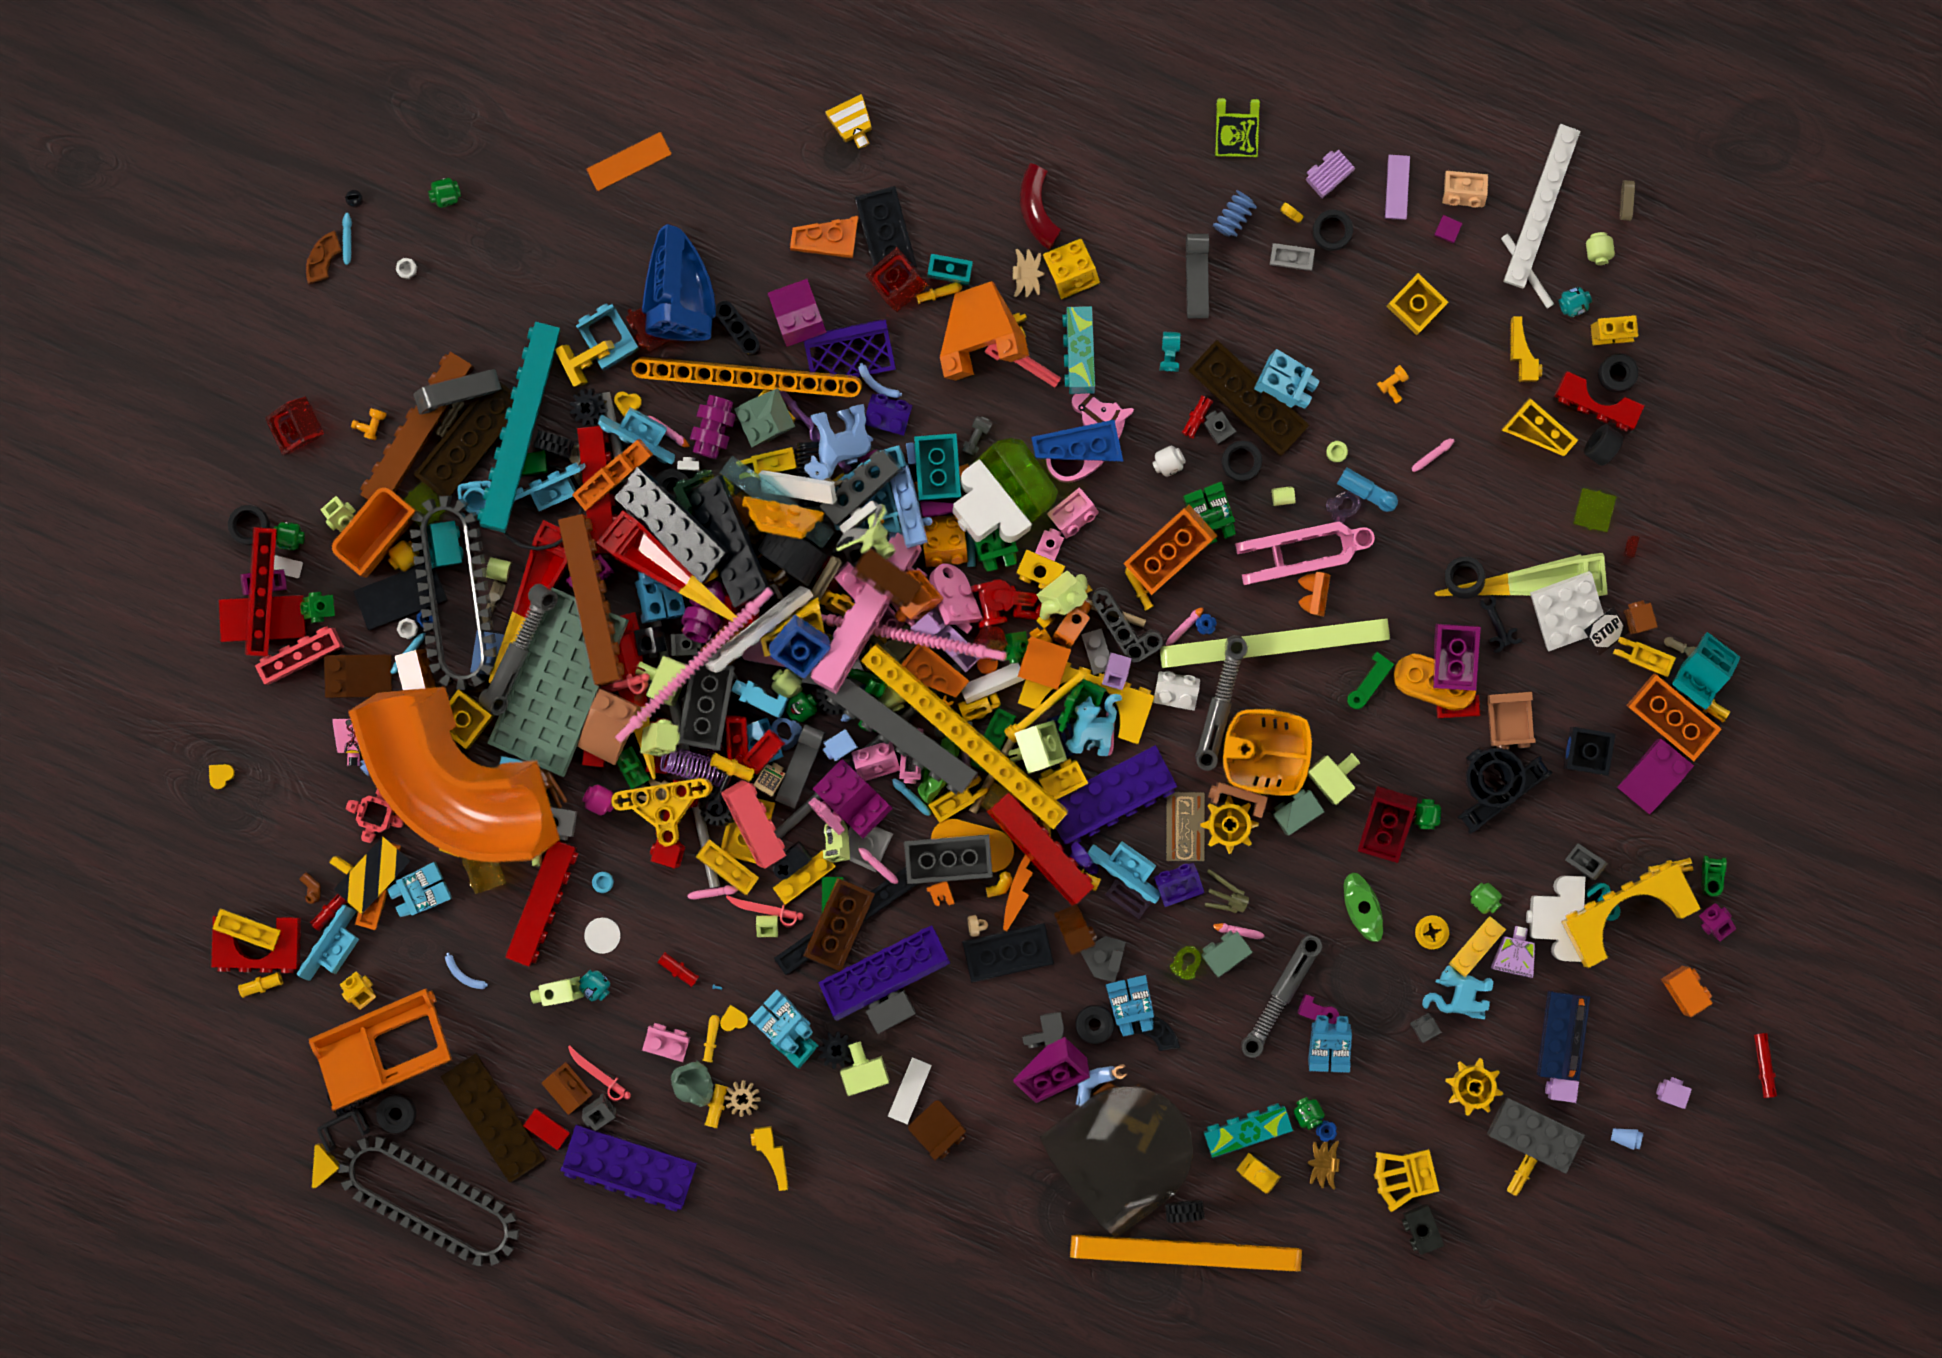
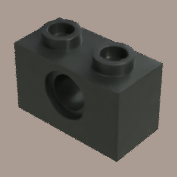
M1427 1204L1403 1213L1405 1218L1402 1219V1223L1406 1232L1409 1230L1411 1232L1412 1239L1409 1240L1414 1251L1418 1250V1253L1422 1255L1444 1246ZM1419 1225H1426L1427 1232L1424 1235H1417L1416 1229Z

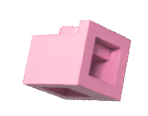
M1052 528L1049 531L1044 530L1035 553L1055 561L1064 540L1061 537L1062 532ZM1053 540L1054 546L1050 548L1046 545V542Z

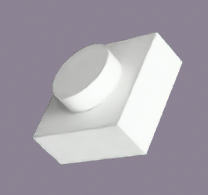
M683 457V461H678L677 469L680 471L700 472V462L695 461V458Z

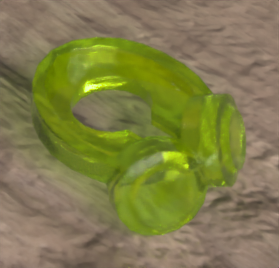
M1192 946L1183 947L1176 954L1174 962L1170 964L1171 971L1176 976H1181L1185 980L1195 978V971L1201 962L1200 952ZM1190 952L1195 956V961L1193 964L1188 965L1186 970L1182 971L1183 955Z

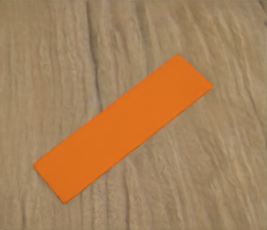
M661 132L587 168V172L596 190L599 191L671 155V152Z

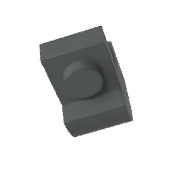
M1061 1011L1040 1015L1043 1032L1023 1035L1024 1045L1034 1048L1041 1046V1042L1045 1041L1047 1046L1061 1039L1064 1031Z

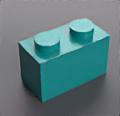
M931 254L927 276L928 278L969 285L973 261Z
M455 521L428 525L427 535L432 568L462 563L463 549L461 546L459 547L458 538L460 537L459 527L455 525Z

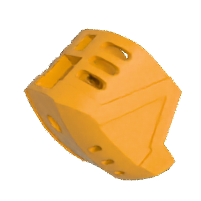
M1254 709L1239 712L1231 722L1225 740L1223 760L1229 782L1239 789L1261 794H1297L1305 782L1311 759L1312 739L1308 721L1300 716L1276 710ZM1263 717L1265 718V722H1266V726H1265V727L1262 726V718H1263ZM1274 719H1277V728H1276V729L1274 728V723H1273V720H1274ZM1285 722L1288 723V730H1285ZM1247 744L1251 751L1243 755L1241 748ZM1258 776V783L1256 786H1254L1253 783L1255 781V778ZM1267 778H1270L1269 786L1265 787ZM1281 779V785L1277 787L1278 780Z

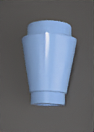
M1613 1128L1611 1141H1615L1632 1150L1634 1148L1640 1149L1643 1133L1638 1132V1129Z

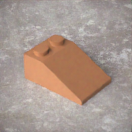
M599 688L590 707L577 747L616 765L629 736L621 743L615 736L630 723L629 719L633 715L637 716V712L642 711V707L606 689Z

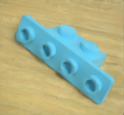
M631 407L620 424L604 415L600 416L598 424L605 432L617 434L626 443H634L637 439H641L652 454L656 456L657 460L665 464L667 462L671 465L673 464L675 454L658 446L667 430L666 426Z
M577 462L565 468V472L559 473V471H555L547 476V480L541 481V479H537L529 484V488L524 490L522 487H519L515 500L531 494L538 510L541 511L573 497L572 494L576 489L569 476L582 471L586 467L585 463L580 465Z
M1121 841L1111 856L1093 844L1088 855L1093 863L1101 865L1107 869L1110 875L1118 877L1127 887L1139 892L1145 900L1156 904L1161 896L1160 892L1146 882V879L1156 867L1154 863L1123 841Z
M343 904L337 910L336 916L329 926L325 928L323 935L317 944L313 946L307 959L301 964L297 972L299 977L310 981L320 965L333 974L338 972L359 941L355 935L345 929L356 913L354 908Z

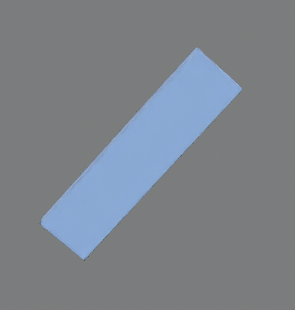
M909 466L902 467L903 470L890 482L905 545L907 548H911L928 541Z

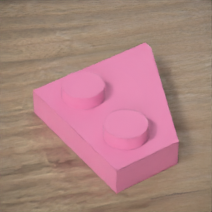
M813 798L808 802L816 814L838 835L845 830L840 824L842 819L835 811L831 813V808L824 801L820 802Z

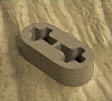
M1623 180L1620 220H1632L1635 181Z

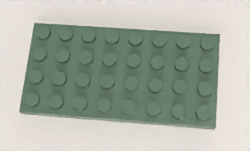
M552 587L551 590L558 596L557 604L552 610L545 611L543 617H541L542 620L538 624L539 627H536L537 630L533 634L534 637H532V641L528 644L529 647L527 649L529 653L507 697L508 707L503 714L499 715L487 744L526 761L537 760L539 767L564 777L580 740L590 707L599 688L601 689L602 686L598 687L594 684L575 597ZM608 613L610 621H613L615 625L614 641L619 644L629 620L614 613Z

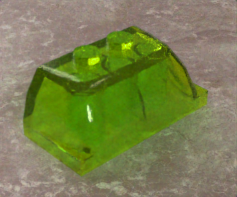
M1008 438L999 440L973 462L981 460L1031 524L1056 501L1057 488L1021 439Z

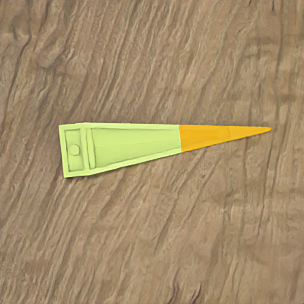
M1596 553L1583 556L1580 554L1485 579L1483 590L1478 595H1530V592L1588 571L1592 573L1598 596L1608 595L1604 554ZM1477 581L1459 585L1457 587L1469 588L1474 586ZM1448 589L1435 592L1437 596H1453Z

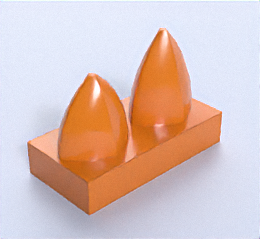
M1316 572V574H1308L1298 579L1302 587L1313 592V595H1307L1298 602L1305 611L1316 616H1324L1331 575Z

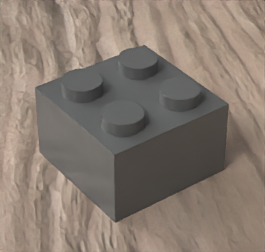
M904 989L887 995L888 998L883 1001L879 999L868 1005L869 1008L866 1010V1013L878 1034L916 1013Z

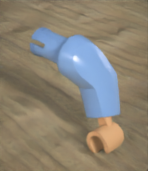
M1121 1064L1116 1068L1114 1066L1101 1067L1089 1071L1090 1078L1077 1084L1079 1088L1076 1105L1088 1107L1092 1088L1100 1083L1112 1081L1116 1078L1122 1079L1127 1076V1074H1120L1119 1068H1124L1125 1065Z

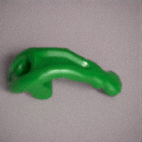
M851 668L848 674L849 677L865 684L866 688L864 690L867 693L872 694L875 698H881L884 695L887 684L880 677L872 672Z

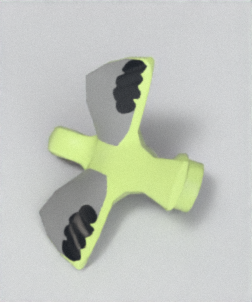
M878 504L876 513H872L867 518L870 526L869 529L854 528L846 531L837 544V551H841L852 544L864 542L861 549L862 553L871 546H874L877 553L885 559L893 556L896 550L894 545L887 541L888 531L882 525L884 523L883 517L886 514L884 505Z

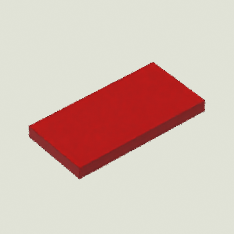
M304 595L272 597L269 640L306 637V620L300 610V604ZM248 598L219 600L221 642L246 641Z

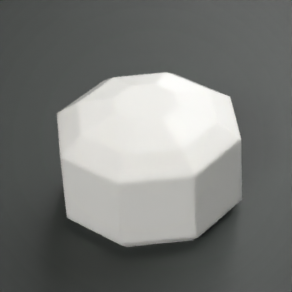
M403 258L397 262L396 271L401 278L411 279L417 273V265L412 259Z
M408 618L400 621L397 627L400 637L407 639L417 636L419 629L416 621Z

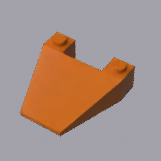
M991 281L954 295L940 354L944 378L956 381L974 375L969 352L995 343L999 359L1013 362L1029 356L1025 335L994 282Z

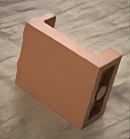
M1532 692L1487 695L1491 746L1510 749V744H1518V748L1531 747L1530 743H1536L1533 733Z
M1219 782L1216 783V786H1211L1208 796L1212 798L1211 803L1217 804L1220 793L1253 802L1254 806L1251 815L1262 818L1268 797Z

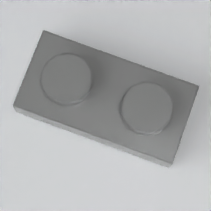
M1273 243L1270 265L1312 271L1315 249Z
M1102 628L1081 634L1093 675L1105 672L1110 654Z

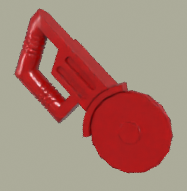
M1000 579L989 582L984 588L983 601L989 609L994 611L1004 609V611H1008L1015 604L1014 617L1034 620L1040 617L1041 602L1035 611L1021 610L1022 605L1033 607L1038 600V593L1016 591L1014 586H1010L1006 581Z

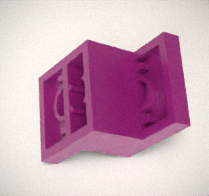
M843 759L813 788L863 839L893 809Z

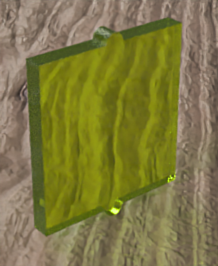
M423 482L413 491H409V495L404 499L417 511L425 515L429 511L422 504L427 500L434 499L436 506L441 507L439 496ZM439 510L430 517L427 526L435 521H439V517L446 510ZM415 521L421 527L422 522Z
M1582 488L1573 524L1587 527L1588 530L1595 529L1608 532L1616 496L1602 493L1601 490L1593 491Z

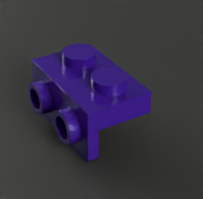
M872 394L865 416V425L904 436L913 405L908 404L904 400L890 399L883 394Z

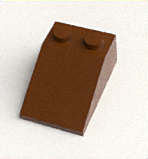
M324 655L325 698L372 697L376 693L392 692V655Z

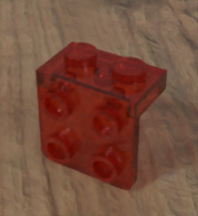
M631 308L627 310L629 315L626 316V319L633 330L637 329L639 334L635 336L642 349L646 348L650 352L672 341L651 336L645 332L646 314L642 312V308L634 312Z

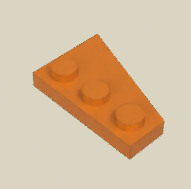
M858 216L844 220H832V222L815 223L794 227L792 229L790 250L853 258Z
M918 643L902 662V665L924 685L957 697L969 683L968 679L929 647H926L925 644L921 646Z

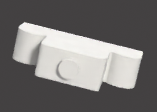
M980 459L963 471L960 486L968 494L954 503L953 514L959 520L958 525L964 532L968 531L976 542H980L999 528L1001 539L1011 543L1030 531L1032 525Z
M1560 876L1554 881L1553 885L1554 891L1558 896L1534 895L1531 897L1530 910H1527L1526 922L1530 923L1529 936L1535 939H1556L1551 947V953L1556 959L1581 962L1561 921L1565 920V915L1577 910V912L1584 910L1585 877Z

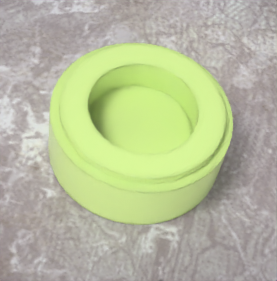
M1334 441L1327 447V457L1332 462H1341L1347 457L1348 448L1343 442Z

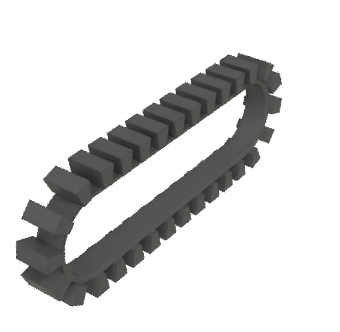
M439 496L441 507L436 506L434 499L424 502L422 505L429 512L425 515L420 511H416L412 517V520L422 522L421 529L410 530L411 539L419 536L422 537V542L412 543L413 552L422 549L424 552V556H414L415 565L425 562L426 569H416V577L420 578L427 575L428 581L417 583L418 591L429 589V595L419 596L420 605L431 602V608L421 609L422 618L432 615L433 622H423L424 631L433 628L435 631V635L429 634L425 636L426 644L436 642L437 648H428L427 656L429 658L438 655L439 662L431 664L429 667L432 673L437 672L441 668L446 673L439 682L449 686L453 678L458 679L456 690H466L469 688L468 678L472 679L474 687L486 681L479 673L483 670L490 675L495 666L486 663L487 656L495 657L498 655L497 647L486 649V643L492 644L496 642L495 633L488 636L484 634V630L494 629L493 620L483 623L482 617L492 616L491 607L481 610L480 603H491L490 595L487 594L479 597L478 591L489 589L488 581L477 583V577L487 576L486 567L479 570L475 569V564L485 563L484 554L476 557L473 554V550H483L482 541L472 544L471 537H481V529L470 530L469 522L478 521V516L476 512L465 516L462 511L469 505L467 502L459 499L455 507H451L452 496ZM439 510L454 512L459 516L464 526L481 650L480 665L470 675L454 673L449 669L444 658L427 535L428 521Z
M377 1136L375 1146L371 1147L368 1137L362 1138L357 1141L362 1149L360 1152H357L350 1146L343 1154L351 1158L352 1161L351 1164L340 1163L339 1173L349 1172L351 1179L343 1181L341 1184L345 1191L352 1185L359 1190L353 1197L354 1200L362 1202L365 1194L371 1196L364 1205L373 1209L376 1201H380L382 1204L376 1212L383 1216L387 1213L388 1207H391L394 1210L388 1218L396 1222L401 1213L405 1215V1218L400 1222L401 1226L408 1228L411 1220H414L418 1223L413 1227L412 1232L419 1235L422 1232L423 1226H425L429 1230L423 1238L431 1241L435 1232L441 1235L434 1243L439 1247H444L447 1239L452 1241L451 1245L446 1249L448 1252L455 1254L459 1245L464 1248L458 1255L459 1258L466 1261L470 1252L476 1254L472 1265L482 1266L483 1256L490 1255L492 1266L502 1261L497 1253L500 1249L507 1256L514 1250L515 1247L506 1242L508 1237L517 1240L520 1229L509 1230L508 1223L516 1221L518 1218L514 1211L506 1217L499 1212L506 1204L505 1202L498 1199L494 1208L488 1206L494 1196L486 1193L483 1201H479L476 1198L483 1190L475 1186L472 1189L471 1195L465 1193L471 1185L465 1180L461 1181L459 1189L454 1187L453 1185L459 1179L454 1174L449 1175L447 1182L441 1180L448 1172L447 1170L439 1167L436 1175H432L430 1172L436 1164L427 1161L424 1170L418 1166L425 1158L416 1154L412 1163L407 1161L413 1152L404 1148L402 1149L401 1156L396 1155L395 1153L401 1145L394 1141L391 1142L389 1150L383 1148L386 1137ZM367 1151L382 1152L496 1215L504 1226L505 1232L502 1243L491 1251L478 1250L365 1188L358 1182L354 1170L357 1159Z

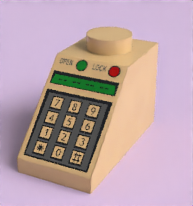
M774 762L772 765L767 764L753 786L774 796L786 773L782 772L784 768Z

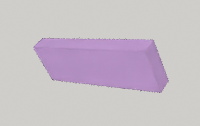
M1388 156L1385 219H1407L1410 156Z

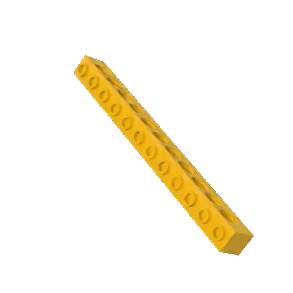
M878 643L861 660L863 664L1052 829L1065 817L1069 811Z

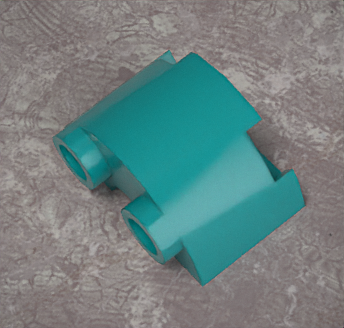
M799 1035L795 1040L799 1045L798 1049L791 1054L786 1050L783 1051L772 1041L770 1042L798 1069L819 1046L811 1038L804 1039Z

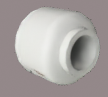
M1168 446L1156 452V461L1153 462V466L1157 473L1161 472L1164 476L1169 477L1183 469L1185 459L1179 448Z

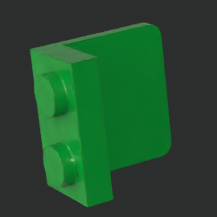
M1085 679L1081 681L1079 686L1076 685L1064 703L1065 711L1061 713L1058 723L1061 724L1059 731H1064L1072 717L1078 718L1075 707L1086 702L1088 696L1092 698V703L1096 707H1100L1106 689Z

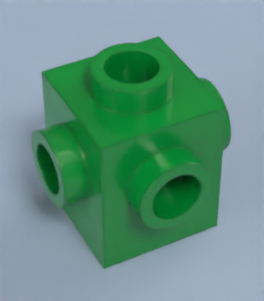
M321 592L309 593V597L302 598L300 610L301 614L304 615V619H311V623L324 622V618L335 616L333 595L322 596Z
M1026 631L996 636L999 651L1006 652V659L1004 661L1009 660L1010 664L1022 662L1028 646Z

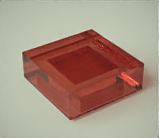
M1634 535L1628 537L1624 557H1635L1640 537Z

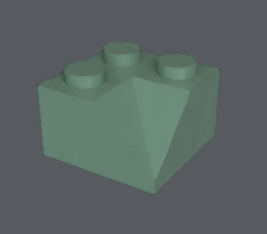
M778 388L747 401L734 409L751 447L767 443L795 427Z
M1301 789L1297 794L1291 796L1293 800L1287 804L1283 801L1274 807L1275 812L1272 815L1285 835L1292 834L1324 812L1310 790L1304 791V789Z
M1230 930L1221 937L1223 941L1216 944L1211 942L1202 949L1204 953L1201 956L1217 977L1252 953L1238 931L1233 933Z

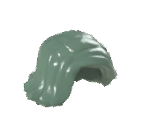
M699 1061L691 1062L678 1067L672 1072V1088L679 1100L691 1102L699 1107L709 1104L713 1096V1083L708 1068L704 1064H701Z

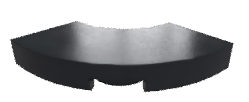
M1154 1015V1018H1152L1153 1030L1142 1032L1140 1021L1133 1022L1134 1033L1151 1037L1159 1051L1180 1048L1179 1041L1172 1028L1159 1017Z

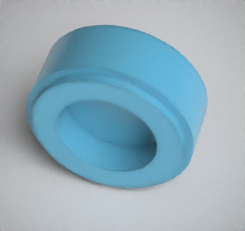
M599 872L593 877L592 885L597 892L606 893L612 889L614 880L611 874Z

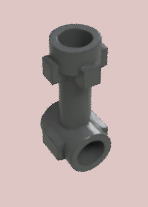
M976 416L971 426L975 430L969 442H964L963 452L971 456L978 452L979 448L976 445L982 433L987 434L991 428L992 423L989 422V419L983 416Z

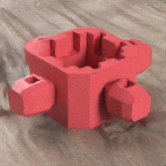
M378 789L376 790V797L369 795L362 799L361 804H359V801L349 800L346 806L349 812L354 814L357 812L356 821L358 825L366 828L362 832L361 839L367 843H371L374 840L375 831L383 832L389 829L390 824L398 828L404 825V822L397 814L393 815L394 811ZM370 802L387 807V813L381 826L364 821V815Z

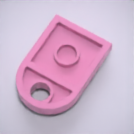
M941 564L932 571L929 581L944 597L943 601L938 604L945 625L979 622L983 617L965 574L951 564ZM943 572L947 573L949 578L945 577Z

